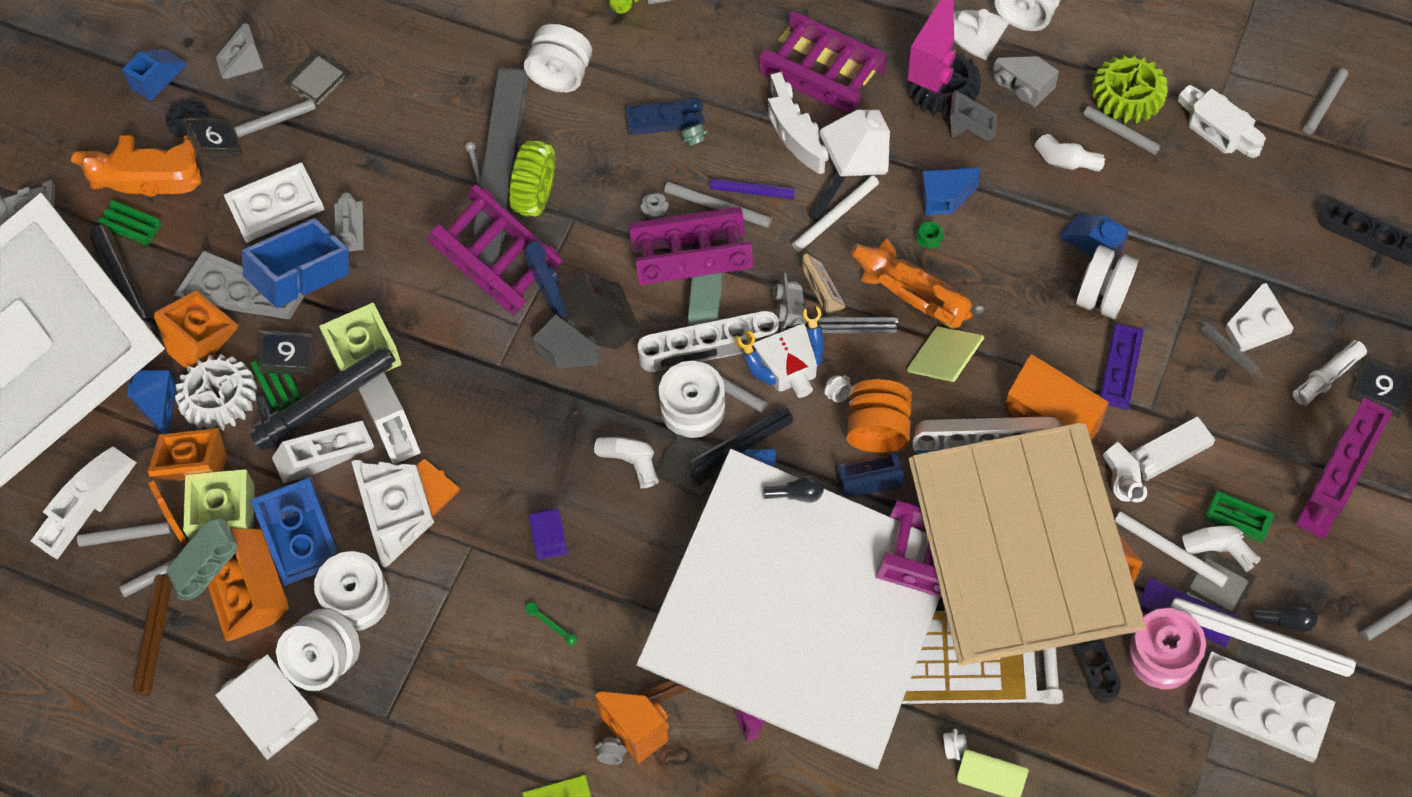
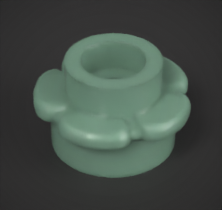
M702 123L692 125L681 130L682 141L688 142L689 146L705 140L703 134H706L708 131L707 129L704 130Z

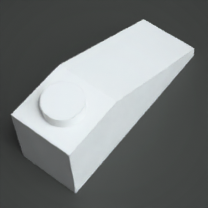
M363 421L283 441L272 459L283 484L313 476L373 449L374 445Z

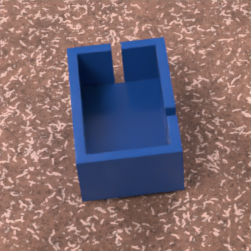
M313 218L243 249V277L272 305L278 308L297 299L298 293L304 296L349 275V249L334 235L330 236V231Z

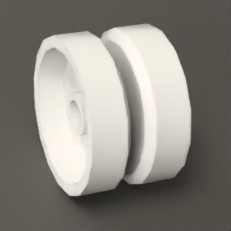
M995 0V6L1001 17L1014 27L1027 31H1037L1044 29L1050 23L1055 8L1058 7L1061 0Z
M547 24L541 26L536 31L532 41V48L528 51L524 61V69L535 83L546 89L556 92L574 91L581 85L585 68L588 66L592 56V47L589 41L576 30L560 24Z
M1099 245L1083 276L1076 305L1091 310L1096 306L1100 295H1103L1100 306L1101 315L1115 320L1133 279L1139 259L1124 254L1120 257L1113 270L1111 267L1115 258L1114 250Z
M686 361L672 366L663 375L659 385L661 417L670 430L677 435L688 438L703 437L713 432L722 423L725 414L724 381L717 370L706 363Z
M356 551L339 553L329 558L319 568L314 580L315 595L322 609H330L342 614L352 623L356 631L365 630L375 625L385 615L390 603L389 588L377 562L367 554Z
M330 609L314 610L288 628L279 638L276 649L278 665L285 677L294 685L305 690L320 691L332 685L358 660L360 651L359 637L352 623L342 614Z

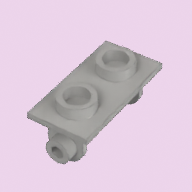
M343 193L338 199V203L334 204L335 237L349 251L364 250L363 201L355 202L350 193Z
M783 273L780 283H776L773 289V300L777 303L775 315L779 320L780 332L785 331L787 326L796 327L803 323L806 325L807 323L801 316L802 310L805 308L803 306L802 286L797 281L788 282L787 273Z

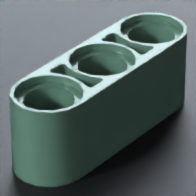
M723 273L692 277L688 326L719 320Z
M214 519L205 523L167 569L168 577L180 600H190L199 596L238 550V545L226 520Z

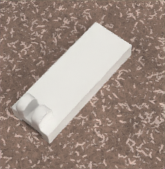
M1196 417L1130 452V454L1138 461L1140 470L1143 473L1142 477L1147 481L1209 448L1214 444L1215 439L1199 417Z

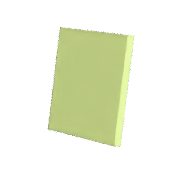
M937 326L913 359L907 371L909 373L955 382L984 340V337L979 334Z

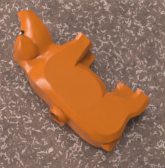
M131 135L119 136V143L110 155L99 151H76L71 157V162L78 164L82 168L92 189L109 187L122 193L143 194L152 197L157 194H184L193 191L202 182L200 169L195 161L200 152L195 135L184 136L183 144L175 146L168 151L156 148L139 149L135 147V139Z
M887 239L884 240L879 248L867 247L858 243L852 247L850 255L855 258L865 271L861 279L862 282L868 284L881 283L901 299L952 329L960 327L963 321L972 318L973 314L970 312L972 303L969 297L919 266L905 259H896V251Z

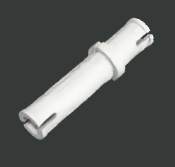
M1353 340L1328 361L1326 365L1310 373L1309 379L1293 391V397L1296 402L1307 406L1318 394L1327 392L1331 388V384L1366 355L1367 350L1360 341L1356 342V340Z

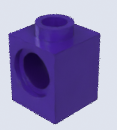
M546 508L537 511L535 514H530L529 519L537 559L541 560L568 554L559 509L552 510Z

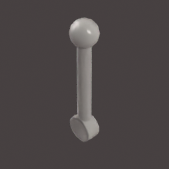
M467 142L465 149L470 154L477 185L481 187L482 178L474 152L476 145L474 142Z

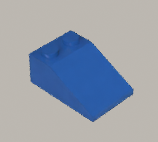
M313 477L250 500L283 586L317 574L319 568L329 558L339 554Z

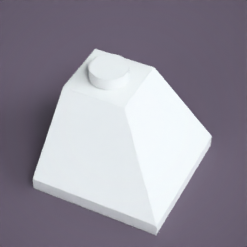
M856 110L820 130L819 134L840 176L882 175L888 172L890 130L879 110Z

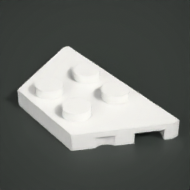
M354 460L351 462L379 560L383 567H387L434 523L422 479L416 465L401 464L395 466L385 462H379L376 465L365 464L361 460Z

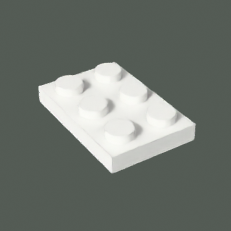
M302 162L224 194L246 243L324 210L323 204Z

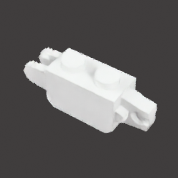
M1189 85L1179 94L1178 102L1191 113L1189 127L1223 153H1233L1237 149L1244 155H1247V157L1249 156L1253 159L1257 156L1259 157L1262 150L1261 146L1263 147L1266 138L1263 133H1260L1254 127L1256 120L1246 111L1239 109L1224 95L1217 93L1212 88L1207 93H1204Z

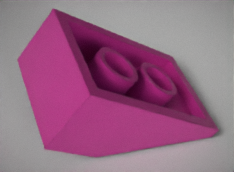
M940 0L911 46L908 81L937 93L943 83L946 85L949 83L953 74V69L950 67L956 55V52L953 51L954 0Z

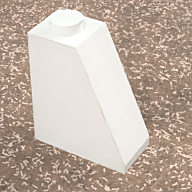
M385 373L359 388L364 404L392 464L395 465L420 454L421 452L404 410Z

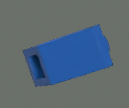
M166 49L140 51L122 71L130 88L149 101H152L184 69L187 63Z
M962 167L955 170L933 169L931 171H924L921 184L924 214H953L978 188L980 168Z

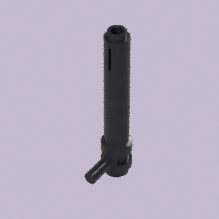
M103 224L96 225L91 229L90 240L105 273L162 344V336L158 326H156L155 318L147 310L112 230Z
M388 347L383 349L377 348L282 411L278 409L273 412L267 396L261 395L257 397L256 403L263 419L256 423L254 429L249 432L253 442L261 451L267 448H274L279 444L280 439L286 440L294 435L297 428L393 367L392 363L396 359Z

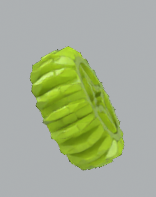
M1123 53L1120 59L1113 56L1109 62L1104 61L1101 69H1098L1096 72L1095 80H1093L1092 84L1093 100L1097 101V108H1104V114H1112L1114 120L1123 118L1125 124L1129 119H1132L1137 124L1140 118L1147 121L1151 115L1156 116L1159 109L1164 106L1168 93V87L1166 86L1167 77L1163 76V69H1155V62L1147 63L1146 56L1141 60L1136 59L1135 53L1131 58H1127Z
M534 140L526 141L520 147L517 159L514 162L509 190L510 206L514 212L527 217H536L545 209V204L548 201L551 187L553 186L554 170L556 167L555 151L552 145Z

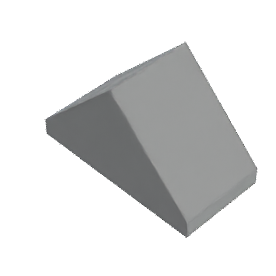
M244 23L216 56L222 78L228 79L263 68L249 24Z

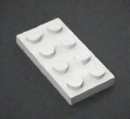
M1211 652L1189 712L1313 763L1317 758L1335 702Z

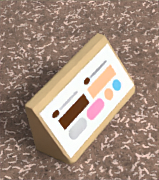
M809 254L803 255L802 272L825 314L829 315L844 309L845 304L823 264Z

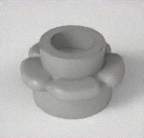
M648 194L642 199L641 211L649 219H660L668 210V202L665 201L666 198L662 194Z
M604 738L603 742L597 743L595 749L598 750L597 759L605 764H620L623 761V756L627 753V748L617 738Z

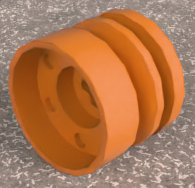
M882 379L865 380L851 387L848 409L850 416L848 417L847 425L848 443L858 450L881 454L892 451L897 452L907 447L910 441L911 421L909 417L911 415L912 393L909 388L901 383Z

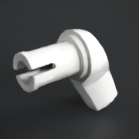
M1050 134L1041 136L1035 143V148L1050 165L1070 170L1083 167L1099 172L1104 166L1105 158H1103V154L1086 151L1080 144H1060Z
M599 437L596 439L594 446L596 455L605 458L622 459L634 465L640 488H649L659 482L651 460L654 451L649 444L625 437Z
M1117 442L1102 455L1112 471V491L1121 501L1141 502L1147 496V488L1143 487L1141 483L1139 463Z
M1234 526L1205 527L1182 535L1185 549L1192 555L1211 550L1229 552L1245 571H1249L1254 567L1252 563L1255 562L1257 564L1261 560L1242 540L1244 537L1243 532Z

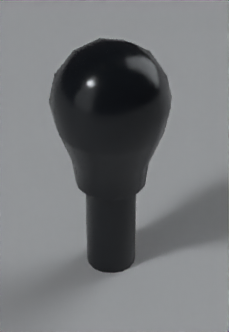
M810 475L793 482H788L786 485L763 487L764 499L787 497L789 500H798L806 503L818 501L824 492L821 480Z
M1297 604L1287 608H1280L1279 610L1254 609V622L1279 623L1281 626H1287L1301 632L1313 629L1318 620L1315 609L1306 604Z

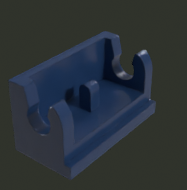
M896 451L890 452V455L886 458L844 466V463L840 462L835 467L842 497L846 499L900 488L903 484L904 473Z

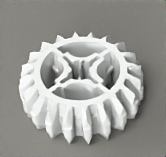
M220 354L217 360H214L209 355L206 362L197 359V366L195 368L187 366L188 375H180L182 383L176 385L178 394L175 395L179 406L178 409L185 416L187 422L190 424L194 423L200 430L205 426L207 429H214L215 426H218L220 430L224 431L225 424L230 423V425L235 427V420L237 418L245 420L246 415L244 411H253L251 402L256 401L257 396L254 391L257 390V385L253 380L252 372L247 369L242 361L238 363L233 356L226 360L225 356ZM213 387L219 393L220 398H217L216 394L212 389Z

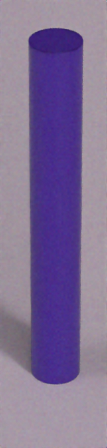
M712 178L710 184L711 190L794 199L795 188Z

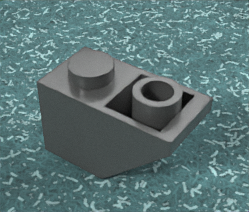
M557 315L532 338L535 353L556 369L598 365L601 362L600 345L589 335L585 337L570 320H562Z

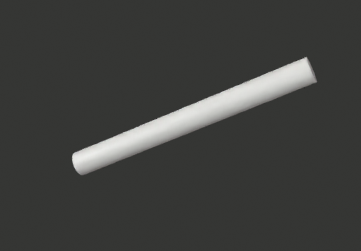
M873 175L870 176L792 243L793 248L797 252L803 250L879 184L878 179Z
M1120 512L1115 519L1117 524L1218 586L1223 587L1226 584L1228 576L1125 513Z

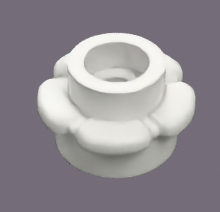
M838 375L831 377L827 381L824 390L827 398L832 399L836 403L846 400L852 387L849 377Z
M953 729L951 733H944L947 759L957 758L958 761H961L962 754L967 750L965 734L959 735L957 729Z

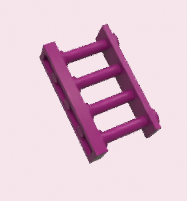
M792 11L789 14V31L791 34L777 53L764 49L759 56V73L771 78L772 74L781 72L784 81L789 82L791 88L846 114L859 110L861 93L858 90L872 70L882 75L885 73L887 54L878 48H872L813 21L806 15H800ZM801 37L814 42L815 44L801 64L786 59ZM825 48L838 53V56L825 75H820L810 70ZM848 59H851L861 64L862 67L849 86L835 82L834 79Z
M475 184L467 196L472 203L449 228H443L438 224L430 232L426 241L514 317L526 303L522 293L535 279L529 268L514 286H509L501 279L500 274L533 241H538L542 248L545 249L547 254L544 261L548 267L552 266L556 270L563 260L559 258V253L553 247L543 244L501 207L487 189L480 188ZM482 210L494 222L471 247L465 248L457 241V235ZM504 229L516 241L492 267H487L479 260V254Z
M741 207L628 223L632 252H642L643 257L635 258L639 285L754 268L751 241H739V237L745 236ZM723 239L728 241L727 245L711 247L710 241ZM699 243L700 249L687 251L682 249L684 245ZM671 248V253L654 255L653 250Z
M1363 398L1348 428L1344 430L1296 526L1323 540L1325 539L1337 514L1340 515L1393 411Z
M896 501L889 515L890 518L899 521L893 554L885 553L878 566L876 578L942 598L928 539L923 563L912 561L905 557L911 527L926 532L921 509L913 503Z

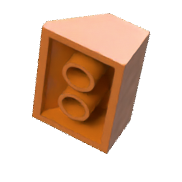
M1031 354L1008 393L1005 408L1016 418L1054 417L1062 423V426L1077 423L1086 424L1090 439L1092 440L1100 430L1109 402Z
M230 529L238 545V550L208 585L225 641H232L269 627L289 610L287 598L283 592L278 572L262 529Z

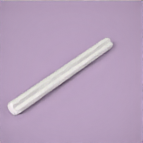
M1175 598L1170 605V608L1186 612L1196 619L1202 627L1346 677H1350L1355 670L1356 661L1335 652L1179 598Z

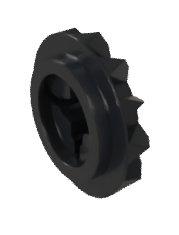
M191 98L188 102L179 100V104L177 106H170V112L165 114L168 130L173 135L184 138L186 135H194L190 124L184 119V113L190 115V122L210 121L208 109L201 101L195 102Z

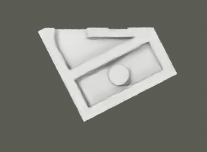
M1267 283L1260 286L1227 323L1225 328L1233 344L1242 352L1289 335L1294 329Z

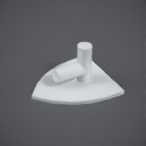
M986 9L980 11H955L954 41L962 49L987 60L1009 22L999 15L989 13Z

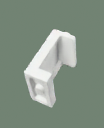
M268 655L250 663L243 674L236 679L227 681L221 687L220 692L215 695L267 760L318 720L311 706Z

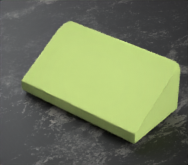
M965 750L957 781L1004 797H1021L1029 769L974 751Z

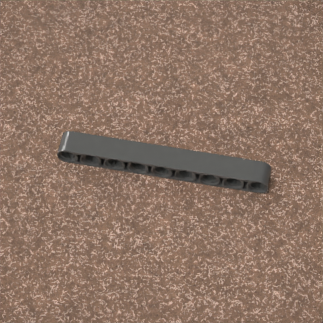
M499 68L480 188L487 189L494 196V200L510 214V181L514 162L519 151L528 75L525 69ZM482 210L476 215L472 245L494 222ZM504 229L479 254V260L487 267H492L504 254L507 232Z

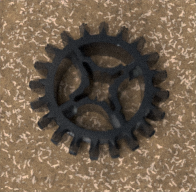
M964 52L960 55H955L950 67L953 69L952 77L947 85L943 83L938 93L908 81L907 78L908 94L910 98L914 99L915 106L922 105L923 112L932 110L933 117L937 112H940L945 118L948 112H951L952 93L954 91H958L976 101L980 93L981 75H979L978 66H974L973 58L966 59Z

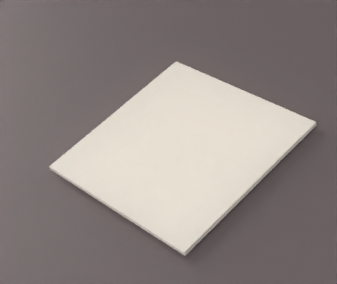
M730 449L637 666L878 769L940 597L876 578L878 566L885 553L893 554L899 521L825 489L822 497L813 503L789 500L787 497L764 499L763 487L782 486L800 478ZM911 527L905 554L906 559L923 563L928 539L927 533Z

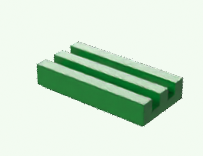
M113 200L109 204L111 208L103 212L104 218H99L97 221L98 225H106L113 233L145 246L149 245L162 226L160 219ZM111 220H116L118 222L126 224L128 227L147 233V235L145 236L130 229H127L123 226L111 222Z
M263 357L261 358L262 361L258 363L256 360L251 362L274 412L278 409H285L301 398L285 366L278 367L293 394V397L289 399L272 365H264ZM264 368L267 369L282 399V402L278 404L261 372Z
M1216 490L1204 520L1218 526H1234L1243 532V536L1263 543L1274 513ZM1220 502L1239 511H1232L1228 508L1218 505L1217 503ZM1244 513H1247V514H1249V515H1252V516H1254V517H1257V518H1259V519H1262V520H1264L1265 522L1262 523V522H1259V521H1257V520H1255V519H1252V518H1250V517H1247V515L1244 514Z

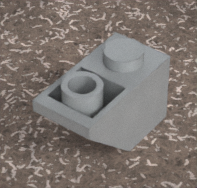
M1038 56L998 58L995 61L992 78L1000 86L1006 87L1015 93L1020 100L1036 107L1056 88L1059 71Z

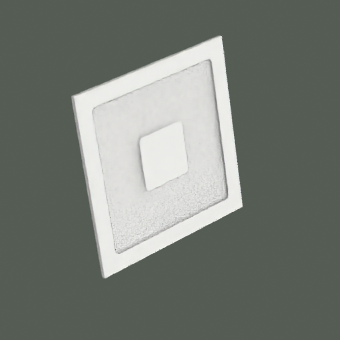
M42 193L37 195L0 226V487L165 349Z

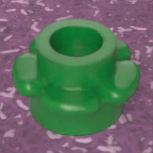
M925 222L916 231L918 236L916 240L922 247L934 249L944 240V233L940 225L935 222Z

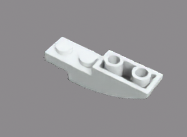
M782 73L772 74L771 94L773 98L768 99V116L775 131L786 147L802 163L818 174L824 173L825 161H828L829 158L826 146L824 144L820 145L817 123H812L809 113L801 114L797 103L793 104L791 85L789 82L784 81Z
M111 447L88 463L58 492L45 508L43 513L48 518L31 542L52 557L58 559L94 509L99 512L103 510L137 462L115 447Z

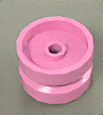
M1173 608L1156 609L1144 616L1146 629L1135 632L1130 640L1127 653L1130 667L1136 676L1149 686L1159 689L1177 688L1189 681L1204 657L1206 648L1204 631L1196 619L1184 611Z

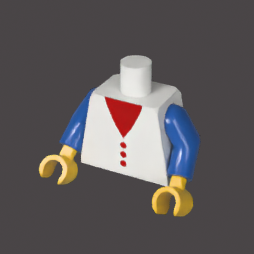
M814 306L816 315L813 319L807 317L806 308L802 310L801 316L809 325L807 328L803 323L755 342L752 332L744 331L748 339L745 345L741 342L739 336H735L734 344L736 347L744 350L743 357L754 377L768 385H773L777 391H784L792 387L798 398L805 397L813 391L809 380L816 377V370L822 363L824 351L821 326L817 325V321L821 317V310L818 306Z

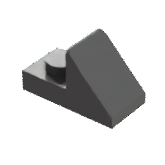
M954 91L952 93L950 112L952 137L954 138L969 130L986 141L995 138L997 114L960 92Z

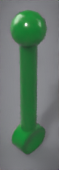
M530 602L526 605L525 609L529 616L538 617L564 637L568 645L572 646L577 643V636L575 634L567 633L541 613L536 603Z

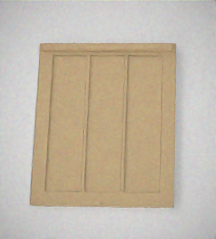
M1086 424L1066 425L917 454L909 458L958 666L1146 629Z

